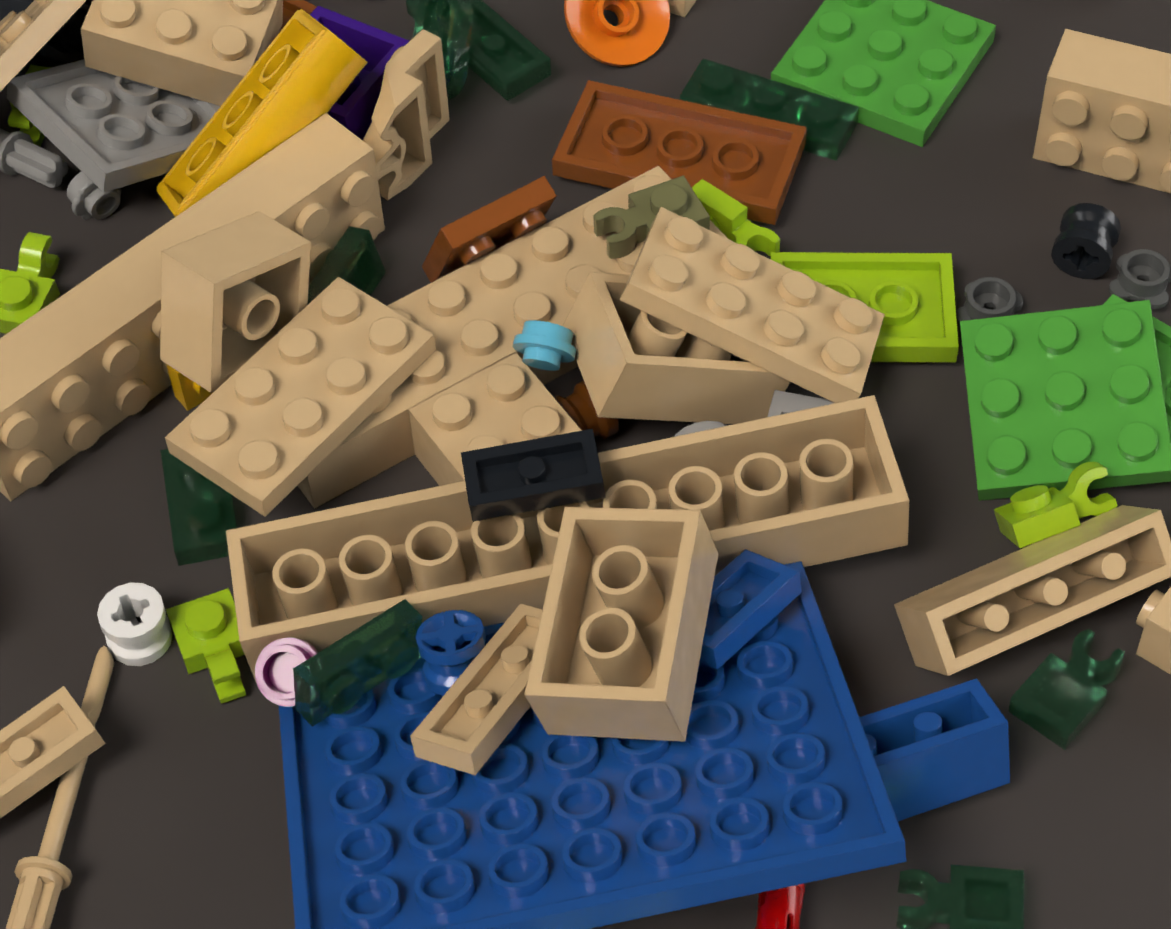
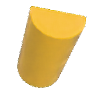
M297 10L156 187V191L175 217L320 116L328 113L368 62L304 10Z

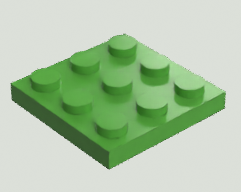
M825 0L771 72L770 89L923 147L994 42L996 25L928 0Z
M1150 300L960 321L979 501L1010 498L1014 493L1022 489L1038 485H1044L1048 488L1055 487L1060 491L1066 486L1071 472L1086 462H1098L1106 467L1108 472L1107 476L1092 481L1087 490L1171 481V441Z

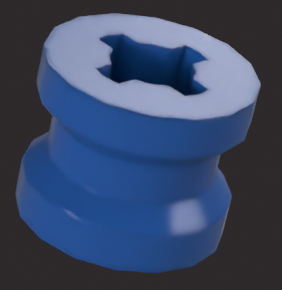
M448 610L426 619L418 628L415 638L420 656L425 660L423 673L428 688L435 694L444 696L484 648L486 641L484 626L481 619L474 613L463 610Z

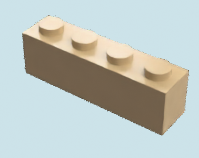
M1121 505L1082 522L1081 526L1036 542L894 604L915 666L950 676L1170 578L1171 539L1161 510Z

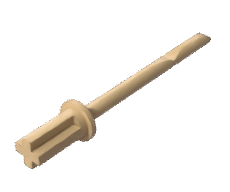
M105 646L101 647L96 655L81 710L94 727L100 716L114 667V658ZM88 757L61 775L38 856L24 857L16 865L15 874L19 879V884L6 929H50L60 892L69 887L72 880L71 870L58 862Z

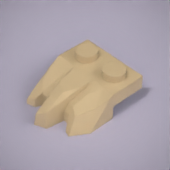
M424 29L405 46L398 48L386 63L381 91L371 117L372 123L363 138V141L374 149L379 190L381 196L387 201L408 188L433 164L430 139L450 120L441 38Z

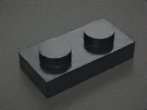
M593 429L461 452L469 508L473 522L606 498Z

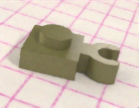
M684 175L628 194L629 209L609 207L593 215L594 233L597 237L610 232H617V234L606 237L607 255L610 259L627 256L635 249L637 243L645 241L660 207L679 216L692 219L698 225L710 230V216Z

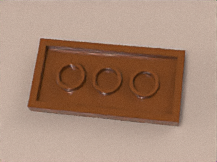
M588 80L552 158L553 176L614 189L660 166L671 179L684 175L691 187L701 179H704L747 206V219L775 225L806 145L807 127Z

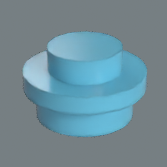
M537 320L526 321L523 325L522 334H517L514 337L513 348L519 353L524 354L522 362L537 369L559 370L561 363L574 361L576 355V348L571 345L574 333L570 329L558 324Z

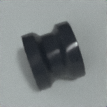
M1078 203L1069 207L1064 212L1061 220V233L1053 244L1051 253L1053 262L1061 271L1073 277L1081 279L1100 277L1110 268L1113 258L1112 248L1117 244L1121 232L1120 221L1112 211L1101 205Z

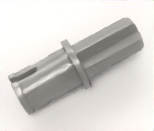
M0 128L1 172L10 176L20 173L50 188L61 185L63 176L68 173L66 161H63L59 155L33 144L28 134L21 131L10 133Z

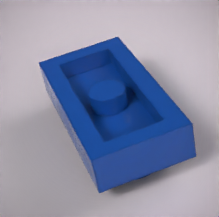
M745 549L714 576L699 662L718 670L802 593L800 572Z

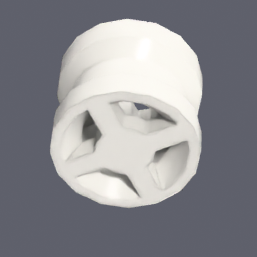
M130 582L115 587L101 600L97 612L102 632L105 634L108 649L117 661L127 666H143L155 662L166 653L171 646L173 633L169 619L166 616L162 597L155 588L144 583ZM136 617H140L142 622H138Z

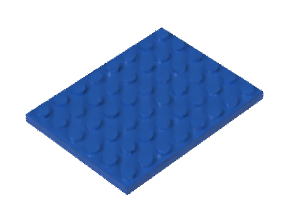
M802 562L785 564L800 572L802 593L718 670L699 662L685 742L549 735L530 706L475 776L415 757L410 735L443 697L442 695L435 694L427 686L423 673L425 660L420 656L416 641L322 660L324 679L317 694L308 702L298 706L285 707L279 705L295 929H592L907 862L905 839ZM504 623L484 626L486 634L485 645Z

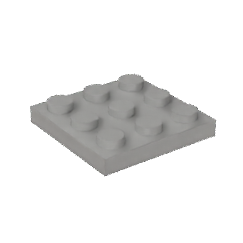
M84 59L14 77L7 84L6 98L103 193L167 174L220 108L219 105L85 67Z

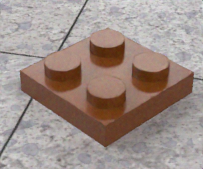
M545 175L440 228L422 265V269L429 281L432 283L544 225L547 222L545 215L557 197Z

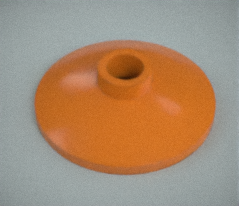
M564 0L565 21L572 38L588 56L606 65L625 67L645 61L661 47L669 30L670 8L668 0ZM604 10H610L616 14L618 19L617 26L611 25L605 19Z

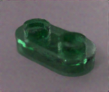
M419 0L416 9L414 37L424 29L441 38L447 99L450 100L460 93L467 78L473 25L471 0Z

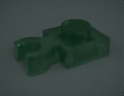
M1090 629L1080 632L1075 637L1068 663L1050 653L1014 693L1008 709L1011 714L1064 750L1104 705L1108 690L1102 686L1111 683L1117 678L1124 659L1125 652L1119 648L1107 660L1097 661L1090 658L1087 653L1092 647L1095 632Z
M951 864L948 883L938 882L931 874L922 870L909 869L900 872L898 893L915 894L920 896L925 902L920 907L899 906L896 927L900 929H928L934 923L947 924V929H1024V870Z

